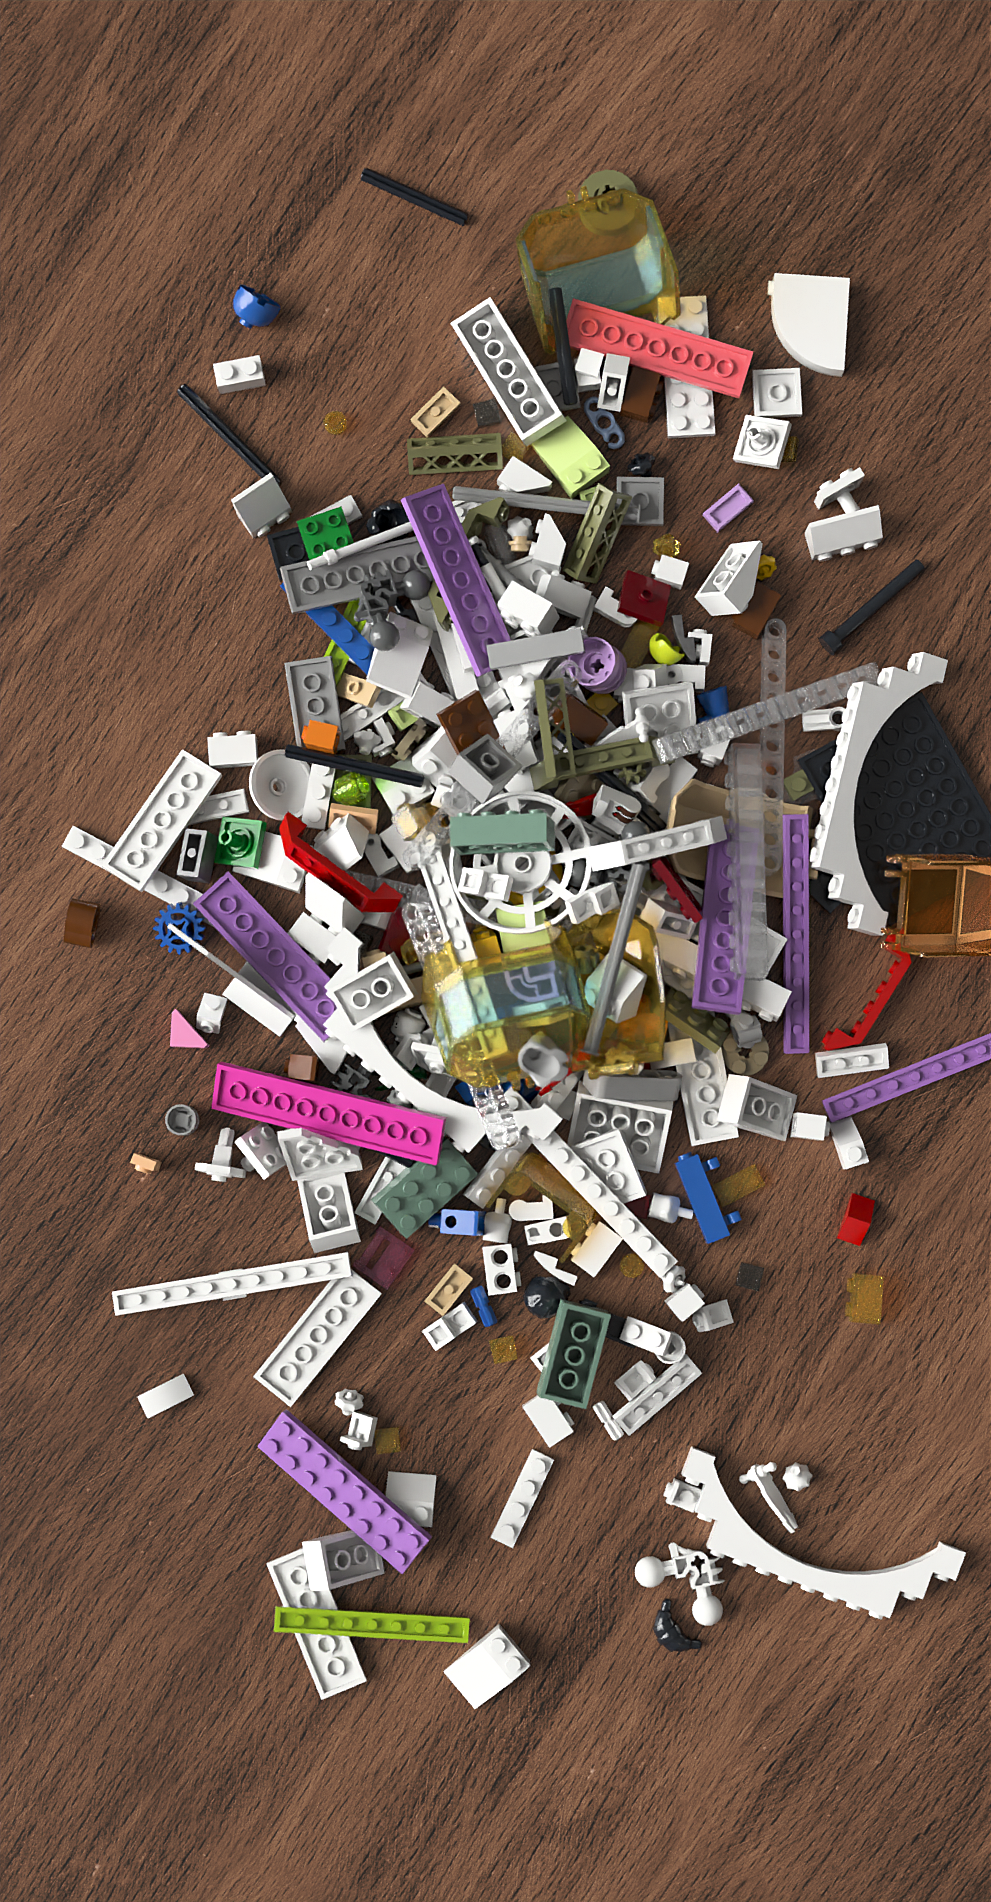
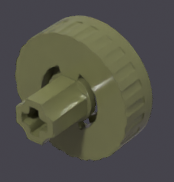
M603 170L590 175L581 185L578 194L577 207L582 222L593 232L602 235H613L624 231L632 224L637 214L639 203L637 188L628 176L615 170ZM597 205L599 206V208H600L601 210L606 211V212H608V213H603L602 211H600V210L598 209Z

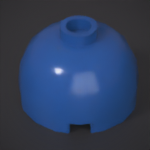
M240 284L233 299L234 311L241 318L239 322L252 329L253 325L257 327L269 325L281 309L280 305L263 293L261 295L255 292V289Z

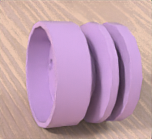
M598 637L583 639L585 653L568 656V670L571 677L589 691L597 694H608L618 689L624 682L627 674V662L624 655L604 639Z

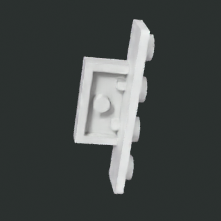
M432 609L456 698L459 700L472 691L479 690L473 667L454 623H451L448 632L443 630L437 620L434 609Z

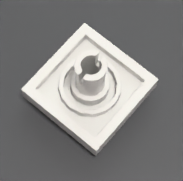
M746 415L733 460L738 463L779 469L792 424L789 421Z
M859 467L854 471L850 468L840 474L841 478L837 481L829 480L822 484L814 500L818 510L836 499L845 513L860 510L850 491L859 487L865 476L861 468Z
M262 1122L235 1141L236 1145L246 1156L241 1160L242 1167L249 1172L255 1168L264 1180L286 1165L278 1137L266 1122Z

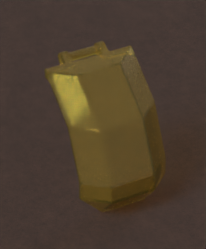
M621 908L609 910L603 915L596 913L579 924H573L563 940L568 957L575 1010L573 1057L570 1067L572 1072L588 1070L590 1080L599 1079L600 1076L624 1073L636 1075L639 1072L640 1063L664 1060L666 998L659 944L654 927L635 914L623 960L647 975L636 1016L619 1023L607 1017L597 1051L599 1056L580 1051V1049L584 1048L594 1011L591 1005L582 1000L587 979L592 973H577L575 967H570L569 956L572 955L575 947L590 945L594 952H599L601 963L610 951Z

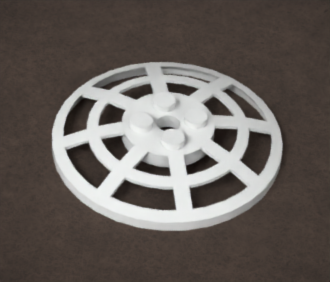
M526 790L510 791L496 795L485 804L475 808L471 814L472 816H481L482 812H487L506 802H509L510 811L520 812L518 800H534L549 804L556 808L551 819L555 822V836L560 841L564 853L550 855L549 851L496 853L494 865L482 867L481 860L483 854H474L473 868H470L512 877L511 891L523 894L524 907L511 906L503 903L501 900L486 898L489 902L480 912L477 911L465 893L458 891L463 869H459V854L452 847L449 859L452 885L464 908L476 920L487 927L503 933L517 935L532 934L546 930L569 916L566 909L557 917L544 924H535V912L547 908L559 897L566 901L575 896L566 890L572 875L573 860L586 857L585 878L578 894L587 890L592 876V865L588 847H592L590 838L576 814L564 803L552 796ZM564 814L578 829L583 839L584 848L571 851L566 837L557 827ZM521 858L529 860V866L525 870L517 869V862ZM566 862L565 873L559 885L549 878L552 865ZM544 885L554 892L545 901L534 905L533 891L538 890ZM496 908L509 913L525 914L526 927L504 926L491 921L488 917Z

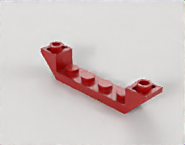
M290 812L285 814L279 830L286 857L339 893L359 911L395 912L403 895L385 882L373 893L365 885L358 882L346 871L312 848L308 843L301 840L307 825Z
M899 927L896 931L891 930L884 940L887 943L884 949L900 960L899 962L895 960L890 966L888 972L891 975L886 982L882 980L875 992L878 995L874 1002L870 1000L865 1006L863 1013L866 1015L862 1021L857 1020L850 1030L853 1034L852 1037L838 1028H835L832 1032L828 1030L821 1041L824 1044L822 1050L830 1051L862 1043L912 963L908 946H899V934L905 933L904 929Z

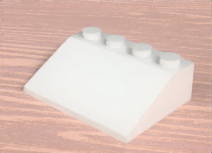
M579 1080L567 1142L568 1146L620 1127L637 1169L659 1173L672 1115L673 1101L601 1099L593 1096L582 1084L583 1081Z

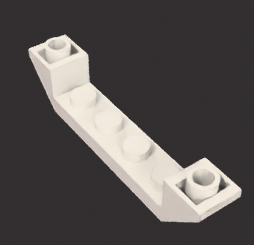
M718 816L692 824L588 847L592 869L597 871L714 844L726 840L727 836L723 817Z

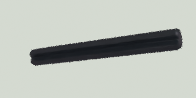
M364 168L361 173L362 181L454 223L464 226L468 220V213L374 170Z
M554 287L548 290L563 401L564 405L570 406L578 402L562 289Z

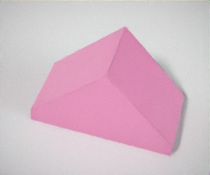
M175 1009L172 1012L171 1047L206 1049L210 1046L178 1010Z

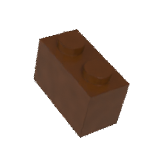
M633 366L620 416L647 423L649 416L654 417L657 403L653 402L655 394L660 395L664 382L660 380L661 374Z
M756 582L754 593L748 602L747 609L740 614H733L731 616L734 619L732 627L757 640L777 605L781 594Z
M568 691L566 702L570 732L583 745L587 743L589 746H592L607 727L608 721ZM556 707L551 715L555 720L553 723L558 725L564 717L563 712ZM563 722V724L560 726V728H561L562 730L565 729L564 722Z

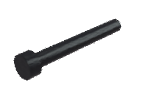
M915 559L833 632L827 630L821 635L818 640L822 647L832 656L837 654L843 648L842 642L925 570L924 565L918 559Z

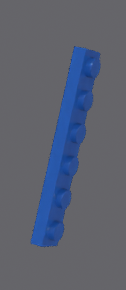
M283 582L280 587L286 592ZM332 605L305 611L345 654L368 675L375 648Z

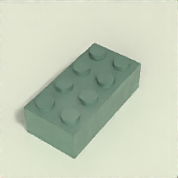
M538 809L530 810L529 814H520L519 811H506L505 815H496L495 812H482L481 816H472L471 813H458L457 817H450V846L459 855L555 851V822L547 813H544V810Z
M443 1137L440 1161L437 1165L415 1160L410 1168H405L376 1194L371 1201L399 1233L407 1239L473 1180L478 1173L451 1142Z
M563 1299L560 1300L536 1391L539 1398L584 1409L587 1408L611 1316L607 1310Z

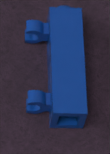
M688 1152L678 1156L679 1161L674 1164L705 1242L709 1244L729 1236L730 1233L727 1225L742 1219L739 1211L722 1216L705 1173L720 1166L717 1157L701 1163L698 1154L692 1156V1153Z

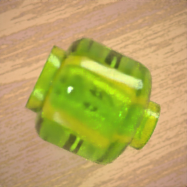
M351 772L335 780L332 793L337 802H341L345 806H352L366 799L367 792H369V784L363 775Z

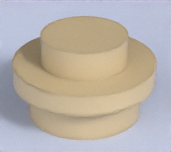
M514 536L513 541L508 543L511 546L512 552L530 551L532 541H528L527 536Z

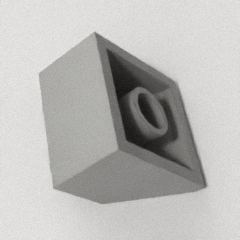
M486 734L458 754L448 773L477 800L485 804L506 786L522 768V765L489 734Z

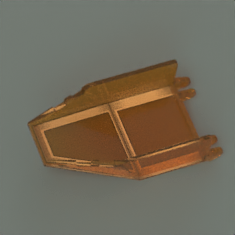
M894 854L887 856V861L890 863H902V871L887 870L885 876L901 877L897 928H881V933L885 935L896 934V942H880V948L903 951L920 957L991 956V858L965 854Z

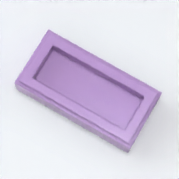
M738 483L707 509L703 516L718 533L747 509L754 500Z

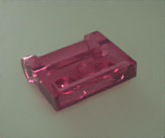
M379 1226L375 1231L377 1234L359 1260L356 1259L352 1266L385 1289H388L415 1250ZM384 1239H387L391 1243L373 1269H370L366 1265Z

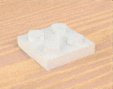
M800 368L752 371L754 416L764 418L802 416Z

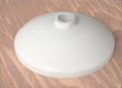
M281 749L262 755L253 765L249 777L250 793L256 806L265 815L283 821L287 812H290L297 818L303 815L311 771L310 766L307 762L286 758L285 750ZM274 784H275V785L277 786V788H278L277 791H275L274 788H273V785H274Z

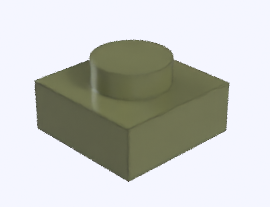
M803 769L781 781L792 802L814 790Z

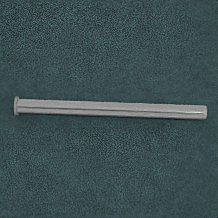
M459 486L453 488L452 494L453 499L459 501L486 503L502 497L508 506L586 514L591 502ZM615 504L614 509L619 508L620 504ZM641 504L639 506L629 505L624 519L637 520V523H639Z
M633 864L584 1048L580 1049V1051L599 1056L597 1051L647 870L645 866L640 864Z

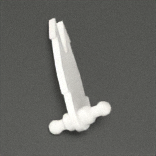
M639 707L635 710L637 717L634 721L614 730L595 746L638 737L640 742L646 743L649 739L647 733L650 729V721L644 715L643 708Z
M770 1462L768 1465H753L747 1474L740 1476V1482L746 1484L750 1480L756 1481L762 1495L783 1522L782 1524L790 1533L795 1532L794 1529L798 1528L793 1513L790 1512L770 1474V1471L776 1470L777 1465L774 1462Z

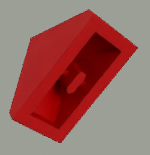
M854 1193L851 1194L837 1239L858 1246L861 1245L871 1224L874 1200Z

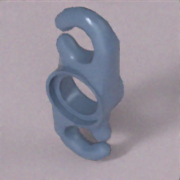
M588 398L584 403V412L594 426V429L603 436L605 442L609 441L612 434H617L619 441L617 443H608V447L611 449L622 447L625 442V435L614 416L602 408H599L596 412L591 411L590 404L598 403L599 398ZM601 417H607L610 419L611 425L607 429H602L598 426V420Z

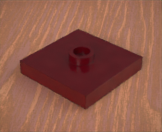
M627 570L623 580L617 612L661 627L664 623L671 585Z

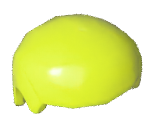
M657 633L651 637L649 650L656 662L670 666L676 664L685 656L684 653L679 654L680 647L672 646L665 635Z

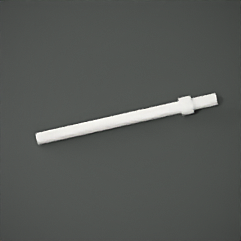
M408 522L335 551L334 549L325 551L322 556L307 561V565L310 570L325 564L329 566L337 563L338 559L414 530L411 523Z

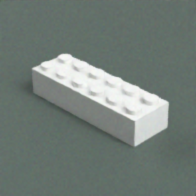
M491 297L451 322L463 345L526 446H529L567 421Z

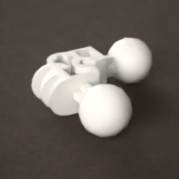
M672 1542L669 1544L671 1560L661 1562L658 1558L648 1556L642 1558L637 1563L635 1577L642 1586L647 1588L658 1586L665 1576L675 1574V1577L678 1579L690 1573V1585L692 1589H696L698 1597L692 1607L695 1620L704 1626H711L721 1619L723 1606L721 1601L712 1595L710 1585L725 1582L723 1579H718L717 1575L722 1571L721 1567L715 1566V1561L719 1560V1557L708 1558L702 1551L685 1549ZM697 1555L700 1559H703L699 1570L694 1564H691L695 1560L694 1556Z

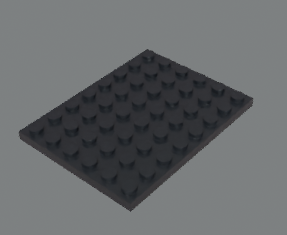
M922 692L903 702L886 720L875 736L865 756L858 777L854 801V832L859 861L873 896L882 910L889 912L887 917L889 926L954 891L955 870H905L906 857H964L991 865V814ZM837 738L797 760L801 770H804L814 788L813 791L821 805L825 800V786L832 771L831 761L836 754L838 746L836 744ZM966 870L965 884L983 874Z

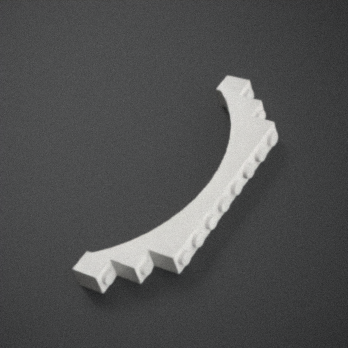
M925 652L912 654L907 665L908 671L896 667L882 669L877 680L878 686L866 682L852 683L847 694V708L842 715V729L836 740L838 745L836 754L831 761V775L825 786V800L820 807L821 817L819 825H817L814 832V846L809 853V868L833 875L828 886V898L853 905L848 914L849 923L847 928L872 936H883L889 912L883 911L873 896L858 857L854 832V801L857 782L870 745L891 714L919 690L929 685L943 683L948 660Z
M345 927L326 947V950L329 952L327 957L337 966L340 963L343 964L324 986L327 990L360 972V949L364 943ZM327 992L326 995H327L330 999H332L331 996H330V994ZM337 1008L323 1024L327 1028L325 1033L335 1041L339 1038L345 1044L343 1048L351 1056L354 1057L357 1054L363 1059L361 1064L372 1073L375 1070L380 1074L381 1078L379 1080L390 1089L393 1086L399 1091L397 1096L407 1105L411 1102L418 1108V1111L446 1117L444 1136L448 1134L454 1140L451 1144L461 1153L464 1150L469 1153L487 1132L491 1133L489 1139L500 1147L503 1144L507 1147L525 1125L529 1128L526 1132L533 1139L538 1141L540 1138L544 1141L563 1120L546 1103L541 1108L522 1111L481 1109L459 1103L435 1092L413 1077L393 1057L380 1038L372 1021L351 1032Z
M691 1446L681 1474L686 1477L685 1481L690 1484L699 1486V1483H703L694 1511L698 1513L697 1517L702 1520L711 1522L712 1519H715L706 1544L707 1548L711 1549L710 1554L719 1558H724V1555L732 1557L733 1563L743 1567L750 1564L756 1567L755 1571L767 1576L771 1572L779 1576L778 1580L790 1585L792 1581L802 1584L800 1588L811 1593H814L815 1590L823 1592L824 1598L834 1602L841 1599L846 1601V1606L860 1611L862 1607L869 1610V1615L881 1620L883 1616L891 1617L900 1591H902L901 1595L910 1600L915 1601L916 1597L923 1599L933 1572H935L934 1577L948 1582L950 1578L956 1581L966 1553L961 1549L940 1541L937 1548L919 1558L901 1565L871 1571L827 1569L805 1563L780 1551L757 1534L737 1513L719 1481L713 1464L715 1456Z

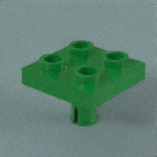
M342 506L297 521L309 560L322 556L325 551L331 549L335 551L354 543Z
M222 816L214 863L259 869L267 823L259 820Z

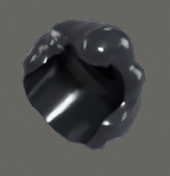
M387 500L372 510L366 528L370 534L376 535L410 521L402 503L395 500ZM409 532L383 543L405 539Z
M537 1276L528 1283L523 1299L531 1314L540 1319H551L557 1315L560 1300L568 1301L571 1292L570 1287L560 1282L557 1277Z

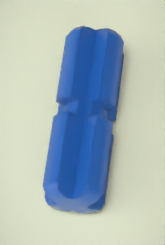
M483 1286L473 1288L470 1293L476 1308L479 1307L480 1309L478 1312L484 1326L489 1327L496 1324V1316L491 1305L488 1306L489 1300Z

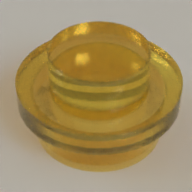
M332 411L325 416L324 427L328 433L339 435L345 431L347 419L343 413Z
M627 1254L621 1259L620 1270L626 1277L635 1278L642 1273L644 1263L641 1257L636 1254Z

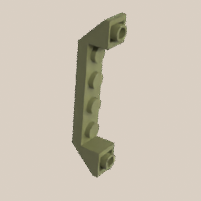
M498 497L469 509L462 523L467 539L480 534L483 522L500 528L502 522L506 521L509 515V506L504 498ZM434 579L428 595L439 624L443 630L448 632L453 621Z
M648 736V741L642 743L638 737L575 750L573 755L576 775L547 778L545 762L543 760L529 768L534 792L558 787L559 780L646 762H650L651 767L675 763L670 739ZM562 754L555 761L556 772L570 770L569 760Z

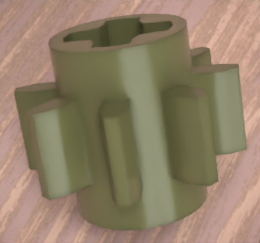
M646 763L618 768L622 770L619 772L618 778H624L626 785L630 782L639 784L640 776H646L647 771L642 769Z
M590 945L575 947L572 955L569 956L570 967H575L579 974L592 973L597 964L600 963L599 952H594Z

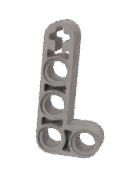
M589 1059L586 1062L582 1084L593 1096L601 1099L675 1101L678 1099L682 1075L670 1070H641L639 1074L633 1071L628 1072L625 1069H611L609 1071L606 1069V1062Z

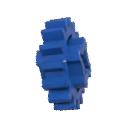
M178 902L175 908L171 903L167 905L168 911L164 908L159 911L162 917L157 916L155 918V921L159 923V925L153 927V930L159 931L155 939H162L163 942L160 946L168 945L169 953L174 949H177V954L183 953L184 949L189 953L192 951V946L177 934L174 935V932L169 928L168 934H166L165 924L167 926L172 924L178 928L179 924L185 922L181 932L199 944L197 940H202L205 937L200 933V931L206 929V926L200 925L204 917L198 918L199 910L191 911V904H187L183 908L182 902ZM173 913H182L186 916L178 917L176 914L174 915ZM192 922L194 924V932L192 931ZM181 939L186 943H176L174 940Z

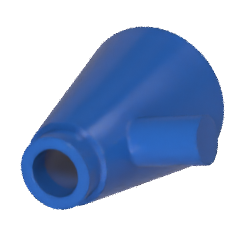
M727 686L718 687L696 695L707 716L696 720L698 727L702 728L712 724L718 728L730 731L731 720Z

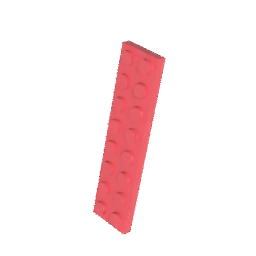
M574 298L566 319L571 349L581 351V348L602 353L604 354V359H606L607 353L630 357L629 366L640 367L659 373L661 376L740 398L753 351Z

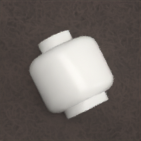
M410 1008L398 1011L391 1026V1032L396 1035L395 1040L401 1042L408 1033L422 1034L426 1025L425 1020L422 1018L423 1014Z

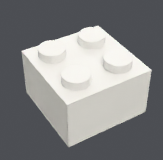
M511 581L497 604L501 611L500 615L505 618L504 622L514 629H517V627L524 629V633L528 637L550 634L560 618L553 603L514 581Z

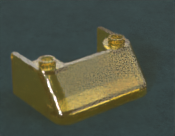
M525 1153L485 1206L490 1208L503 1189L511 1195L519 1196L524 1194L530 1185L569 1213L563 1222V1232L572 1242L558 1259L561 1263H564L599 1213L554 1166L536 1153Z

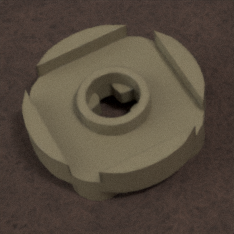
M419 717L391 755L398 761L399 759L405 761L415 747L412 742L416 741L418 743L429 729L426 725L427 722Z
M732 1032L726 1037L721 1048L724 1065L730 1071L742 1076H749L759 1072L768 1061L769 1046L763 1035L761 1041L751 1047L752 1052L749 1053L748 1059L744 1056H739L738 1052L741 1051V1048L737 1046Z

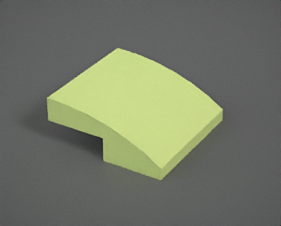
M524 904L515 905V906H516V907H524ZM499 908L496 909L498 924L516 928L526 927L525 914H514ZM545 909L535 912L536 925L547 922ZM549 928L532 934L518 935L499 931L504 955L519 949L551 943Z

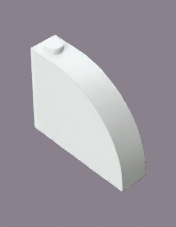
M775 273L773 281L768 282L767 294L772 295V321L780 342L795 360L818 373L842 377L845 366L850 278Z

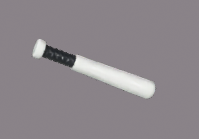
M475 535L469 538L468 541L480 564V569L496 600L499 602L506 588L491 562H488L478 545L479 539Z

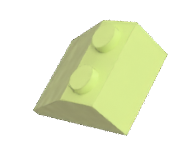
M566 416V422L530 445L568 496L573 499L579 495V492L584 491L608 474L610 465L590 439L569 416Z

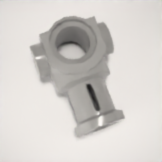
M742 1008L739 1015L725 1013L731 1019L732 1035L739 1048H751L755 1043L761 1041V1025L755 1015L746 1013Z

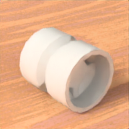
M669 1331L674 1334L666 1356L656 1353L655 1355L663 1363L674 1364L683 1358L686 1347L682 1337L673 1331Z

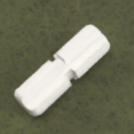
M600 1401L593 1406L594 1411L601 1422L605 1423L604 1427L612 1440H618L624 1435L616 1420L612 1418L613 1415L605 1402Z

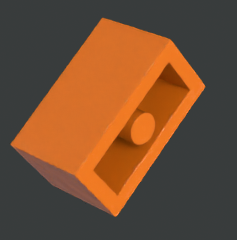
M310 720L308 726L304 725L301 739H303V743H305L308 749L336 755L341 732L336 725Z

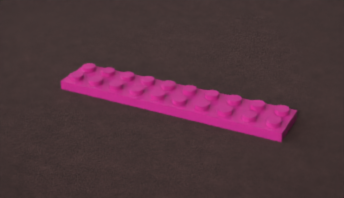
M225 1062L217 1064L211 1109L290 1129L303 1128L337 1141L432 1165H437L440 1161L446 1117Z

